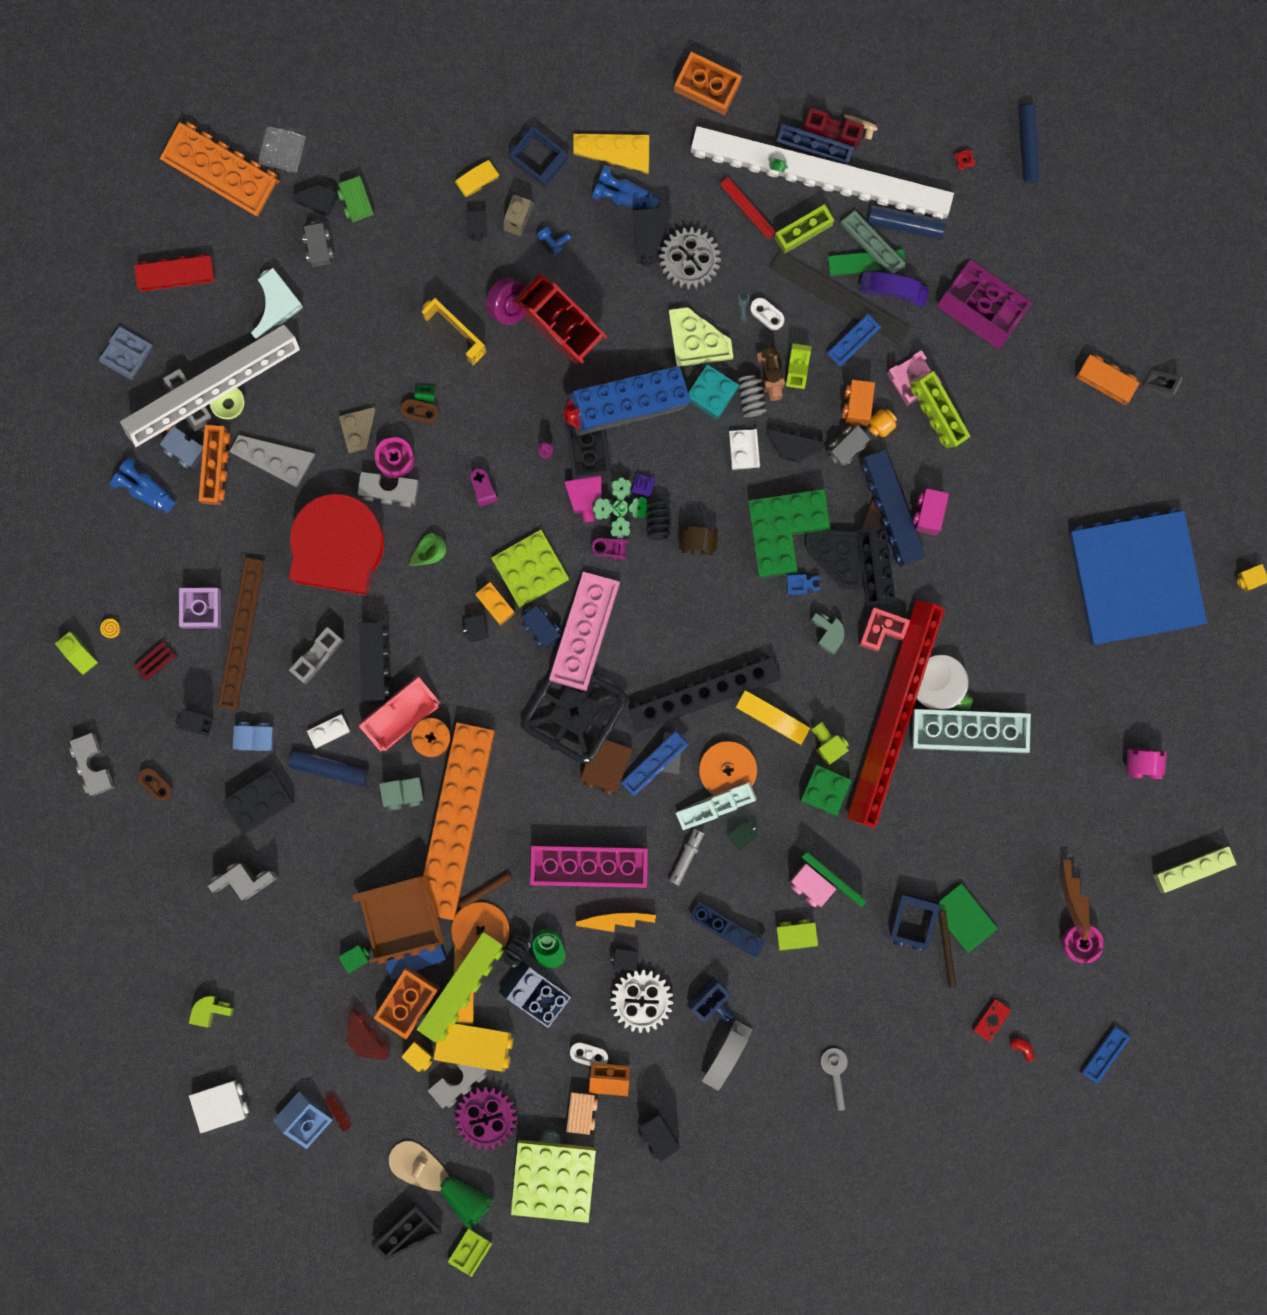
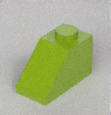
M69 632L55 643L64 656L82 675L98 664L75 633Z

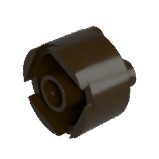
M680 526L678 549H682V553L693 554L694 550H700L703 555H713V551H717L718 528H714V532H710L711 528L688 526V530H684V526Z

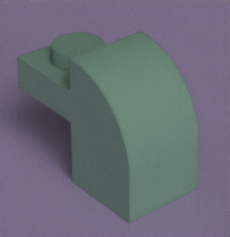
M816 613L811 622L826 632L817 645L831 655H834L844 639L843 625L837 618L831 624L827 616L822 613L820 615Z

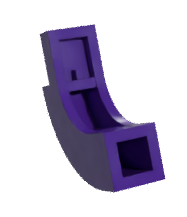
M863 272L859 290L871 296L895 297L919 307H925L929 288L922 286L919 281L900 275L883 272Z

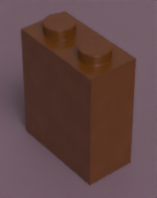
M597 736L595 737V740H594L593 745L595 744L596 740L598 739ZM605 740L596 757L584 768L581 781L584 782L583 785L592 789L598 786L602 788L601 792L612 795L613 792L617 793L632 749Z

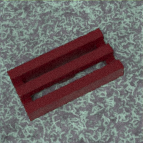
M162 642L134 667L148 681L171 662L176 655L165 642ZM163 648L165 649V650H164L161 654H159L154 660H152L147 666H145L143 669L140 668V667H142L147 661H149L154 655H156L161 649H163ZM167 653L170 654V656H169L168 658H166V659H165L161 664H159L154 670H152L148 675H146V673H145L146 671H148L153 665H155V664H156L160 659H162Z

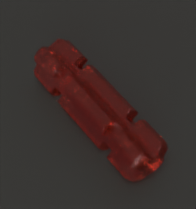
M334 1095L327 1097L325 1102L328 1107L330 1106V1111L336 1122H339L341 1131L344 1132L350 1129L351 1124L349 1120H346V1115L340 1104H337L336 1097Z

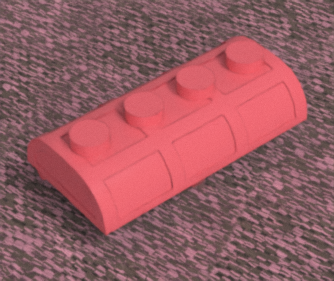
M417 675L364 720L359 722L358 726L380 752L386 751L412 730L419 721L434 712L440 702Z

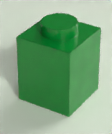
M358 945L339 956V959L349 974L368 963L370 954L365 946L362 948L361 945Z

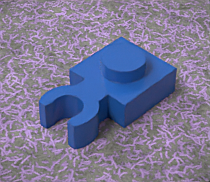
M806 574L787 575L788 595L807 594V589L819 591L821 588L814 587L813 581L820 580V577L814 576L807 580Z

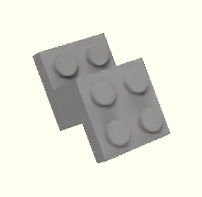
M234 863L226 869L228 871L226 874H218L210 880L211 884L208 887L211 892H219L230 884L241 900H248L275 881L278 876L274 871H263L255 878L246 864Z

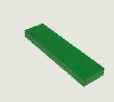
M894 250L905 261L904 250ZM868 253L828 256L829 276L885 271Z

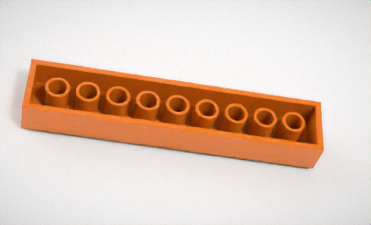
M456 723L423 875H427L437 917L454 920L457 913L495 736L494 730Z

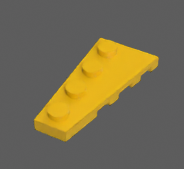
M574 134V155L604 161L612 165L616 164L627 169H635L649 174V135Z

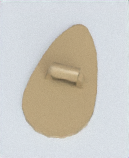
M403 1141L391 1150L389 1156L391 1171L398 1178L410 1184L428 1190L440 1191V1184L446 1177L449 1178L445 1168L439 1161L416 1142Z

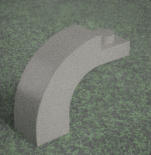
M735 1020L718 1054L708 1067L702 1082L719 1091L747 1044L752 1032L751 1028Z

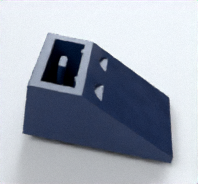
M524 961L520 962L499 990L507 1000L547 1028L551 1026L571 999L570 995Z

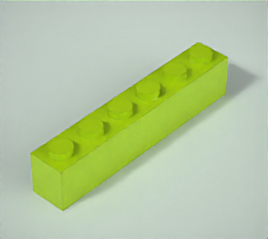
M482 933L417 1028L419 1032L435 1043H438L439 1040L443 1042L449 1033L446 1031L449 1025L456 1023L460 1017L458 1015L460 1009H465L471 1001L468 997L472 992L476 993L482 985L479 982L483 976L487 977L493 969L491 964L494 959L498 961L504 952L502 950L503 945L486 933Z

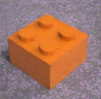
M852 380L850 385H847L844 394L847 404L844 405L842 411V418H845L844 424L868 426L871 420L874 382Z

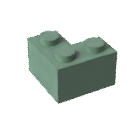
M421 778L379 784L383 807L388 808L390 811L402 809L401 805L409 804V807L419 806L421 801H425Z

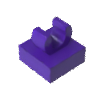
M636 474L632 493L650 498L655 478Z

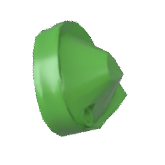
M427 534L418 544L408 565L419 566L440 561L446 553L444 539L437 534Z

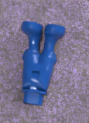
M604 165L599 183H597L592 196L594 199H600L601 197L612 198L613 202L617 205H624L639 210L656 208L660 199L652 196V192L650 193L628 179L618 180L611 175L610 167ZM603 184L613 186L619 191L608 189Z
M128 457L119 470L131 476L138 484L132 483L120 472H116L109 486L113 489L119 486L129 490L133 498H137L158 511L163 510L168 514L176 504V501L149 474L139 473L134 467L135 460Z

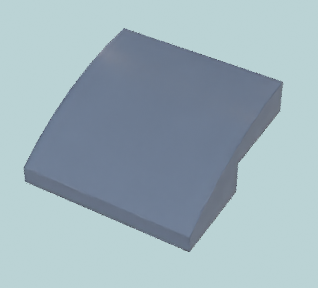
M119 326L109 340V345L99 358V362L133 380L147 358L152 344Z

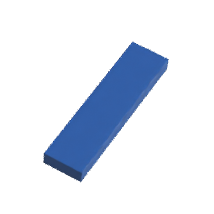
M676 730L631 772L621 784L633 797L636 796L690 744Z

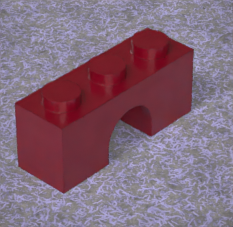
M810 108L804 130L852 145L855 149L858 148L865 125L846 120V122L836 121L828 116L829 113Z

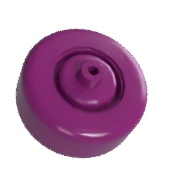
M511 277L497 281L489 290L486 299V308L489 315L505 325H513L521 321L524 316L514 306L512 300L526 285Z

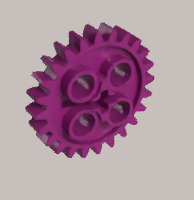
M485 1086L484 1092H481L479 1087L476 1094L473 1091H469L470 1098L464 1095L465 1103H458L462 1109L455 1110L456 1113L460 1114V1116L454 1118V1120L460 1121L455 1128L462 1129L458 1135L464 1134L465 1138L463 1141L470 1140V1147L476 1143L477 1150L480 1149L481 1145H484L485 1151H487L488 1145H491L494 1150L495 1143L503 1146L502 1139L508 1142L507 1134H514L510 1128L517 1127L516 1124L512 1123V1121L518 1119L517 1116H512V1113L516 1112L517 1109L510 1108L514 1102H507L506 1100L509 1095L502 1097V1090L496 1094L495 1087L492 1088L491 1092H488L487 1086ZM489 1102H496L498 1109L493 1112L490 1111L487 1106ZM470 1107H477L479 1115L476 1117L469 1114ZM500 1112L503 1113V1115L500 1117H494L489 1119L488 1123H486L485 1121H480L475 1124L469 1123L472 1120L483 1118L485 1113L487 1116H492ZM500 1120L503 1123V1128L495 1130L493 1128L494 1121ZM475 1126H482L485 1130L484 1134L481 1136L476 1135L474 1132Z

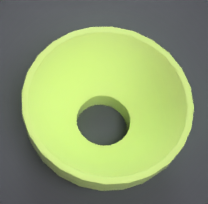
M235 388L211 402L210 408L221 419H234L243 411L244 396L238 388ZM226 399H232L234 406L231 409H225L223 402Z

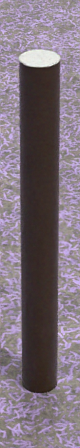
M941 910L938 914L949 988L956 987L947 915L946 910Z

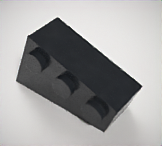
M414 1201L372 1240V1247L387 1261L418 1244L420 1245L435 1236L442 1235V1230Z

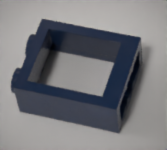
M532 126L530 130L526 129L521 136L522 140L518 145L515 143L510 148L509 159L545 188L569 158L564 150ZM533 138L557 155L541 176L518 158Z
M903 893L890 940H894L893 943L899 946H905V944L912 945V949L923 952L924 949L928 950L940 903ZM905 904L933 911L925 942L897 935Z

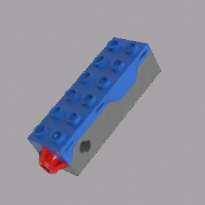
M680 366L573 391L566 399L567 406L563 414L565 421L575 428L576 434L579 436L682 411L691 400Z

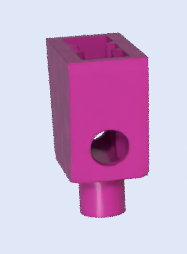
M601 477L565 481L574 513L582 512L583 523L595 521L592 507L595 506L596 499L601 498Z

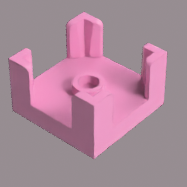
M922 350L913 355L910 360L891 368L887 373L906 406L918 400L913 395L909 382L922 373L931 371L925 362L927 358Z

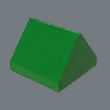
M418 384L415 391V400L434 404L436 387Z

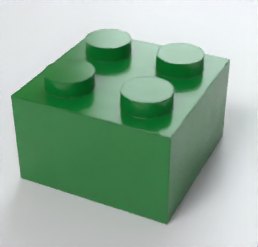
M815 765L800 801L833 816H837L852 780Z

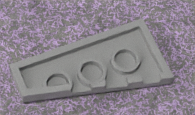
M238 435L229 451L298 488L315 457L314 453Z

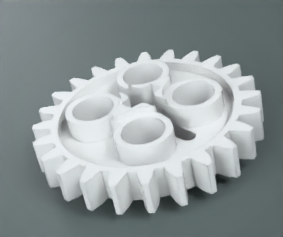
M644 969L641 975L638 974L637 970L634 971V976L627 973V980L623 977L620 978L622 985L615 984L619 988L618 991L612 990V993L616 995L615 998H611V1001L616 1002L615 1005L611 1006V1009H617L614 1016L620 1015L621 1018L618 1022L625 1021L624 1028L631 1025L632 1032L636 1027L639 1028V1033L642 1032L643 1028H646V1031L649 1032L650 1026L656 1030V1023L663 1025L661 1019L669 1018L665 1013L672 1012L668 1005L673 1004V1001L668 1000V998L673 996V994L666 992L670 989V986L664 987L663 985L666 980L664 979L659 982L660 975L658 974L654 978L652 977V971L648 975H645ZM636 986L638 994L630 996L627 993L628 987ZM649 987L657 988L658 993L655 997L647 995L646 991ZM640 996H644L645 1000H659V1003H644V1006H640L638 1002H625V999H640ZM629 1005L637 1007V1013L633 1016L628 1015L626 1012V1008ZM649 1006H654L657 1010L656 1015L653 1017L646 1015L645 1011Z

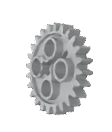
M691 227L690 232L683 228L682 234L676 230V237L670 234V242L664 241L667 248L661 247V251L665 254H661L659 259L665 261H662L660 266L666 267L662 270V273H669L667 280L673 278V285L680 282V288L686 284L688 290L691 285H694V288L697 289L698 283L704 287V280L711 282L710 275L716 276L714 270H719L720 266L715 263L721 262V258L716 256L720 255V251L715 250L718 244H712L713 237L707 239L708 232L701 235V229L694 233L693 227ZM694 242L696 247L688 249L686 243ZM681 246V247L684 249V251L686 252V254H685L682 250H680L678 247ZM674 254H679L682 259L676 262L671 257ZM687 255L689 257L694 256V263L691 260L687 261ZM704 255L708 257L709 261L701 263L698 258ZM695 264L702 269V271H699ZM692 268L695 273L689 276L685 274L684 270Z

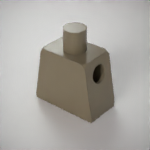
M513 195L504 218V231L522 236L534 205L531 200Z

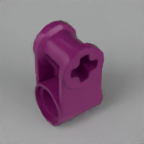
M483 469L474 470L471 473V482L479 506L482 507L498 501L487 473ZM479 473L481 476H485L482 478L483 482L481 483L478 480L474 481Z
M597 538L592 543L591 552L596 557L627 560L625 551L628 540ZM597 543H602L605 546L603 552L595 550Z

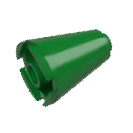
M453 1176L450 1179L446 1177L440 1184L441 1194L468 1230L471 1229V1223L476 1225L489 1210L488 1203L493 1204L494 1202L491 1196Z

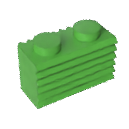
M360 176L339 183L340 189L337 192L340 200H345L347 207L343 209L347 219L351 217L352 222H356L374 215Z

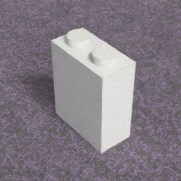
M236 1080L189 1096L200 1133L248 1117V1105L246 1102H243L241 1097L243 1089L240 1083L237 1084Z

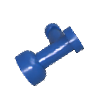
M546 227L536 236L541 241L545 240L555 256L563 250L561 245L569 241L571 237L568 233H565L554 241L550 236V228Z

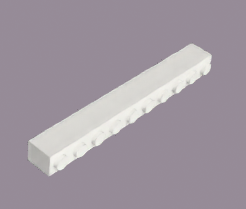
M282 325L120 421L125 434L135 447L141 445L300 350L297 341L286 326Z

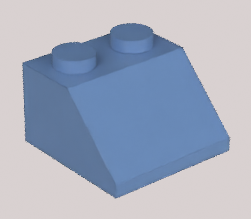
M298 1092L273 1121L283 1134L307 1149L331 1123L332 1118L310 1098Z

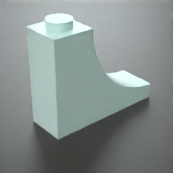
M273 268L265 270L260 275L261 278L258 279L265 293L266 306L261 322L251 332L256 340L271 333L303 308Z

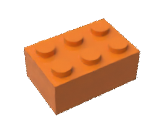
M691 52L674 85V92L725 116L741 84L742 76Z
M407 966L374 1019L407 1039L440 987Z

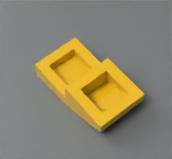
M487 160L461 176L455 183L466 198L481 190L482 186L497 179L499 174L491 162Z

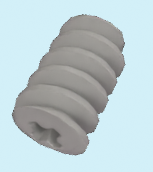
M756 376L739 378L738 382L743 383L739 386V389L743 390L740 396L745 398L741 401V404L746 405L742 408V411L747 413L743 417L759 416L766 412V409L761 408L766 403L760 401L764 394L758 392L763 387L757 385L762 382V379H757Z

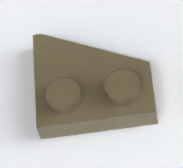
M375 407L339 416L349 454L368 449L369 437L376 412Z

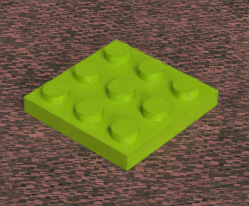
M542 530L491 558L519 608L569 581L566 572Z

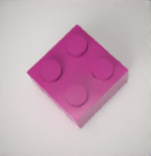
M926 489L923 493H920L916 503V507H919V510L914 514L912 521L916 531L935 536L941 531L949 496L948 493Z

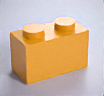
M491 582L475 594L500 626L515 615V612Z

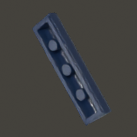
M1025 105L1020 107L1024 183L1038 184L1040 176L1036 111L1034 105Z
M782 123L776 142L846 165L849 163L854 148L852 145Z
M872 205L868 224L942 240L946 220Z
M295 749L289 762V768L361 787L365 785L369 768Z

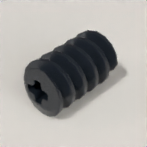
M651 501L652 503L647 504V508L651 509V511L647 512V516L652 517L647 520V523L651 525L647 527V531L652 533L648 534L647 538L655 541L671 540L665 538L666 535L671 534L670 531L665 530V528L671 526V524L665 522V520L671 519L670 516L665 515V513L671 511V509L665 507V505L671 504V501Z

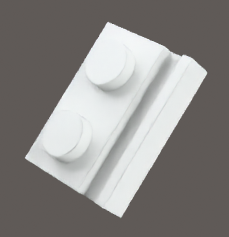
M757 429L729 431L732 470L760 468Z

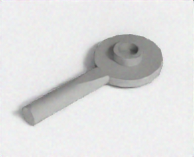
M831 1048L823 1053L821 1066L826 1073L833 1077L837 1110L841 1111L845 1110L840 1074L845 1071L848 1059L842 1050Z

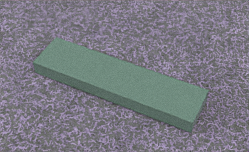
M855 210L841 221L842 227L887 273L896 274L906 265V262Z

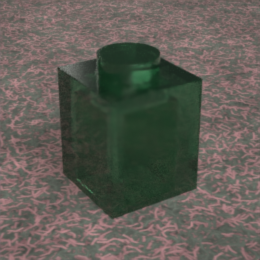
M744 821L727 837L741 851L758 836L756 833L758 829L751 821L749 823Z

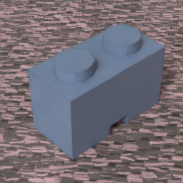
M173 426L160 443L164 448L162 452L171 458L173 455L179 458L178 463L186 469L188 466L194 469L202 458L203 447L192 439L190 442L187 441L188 437Z

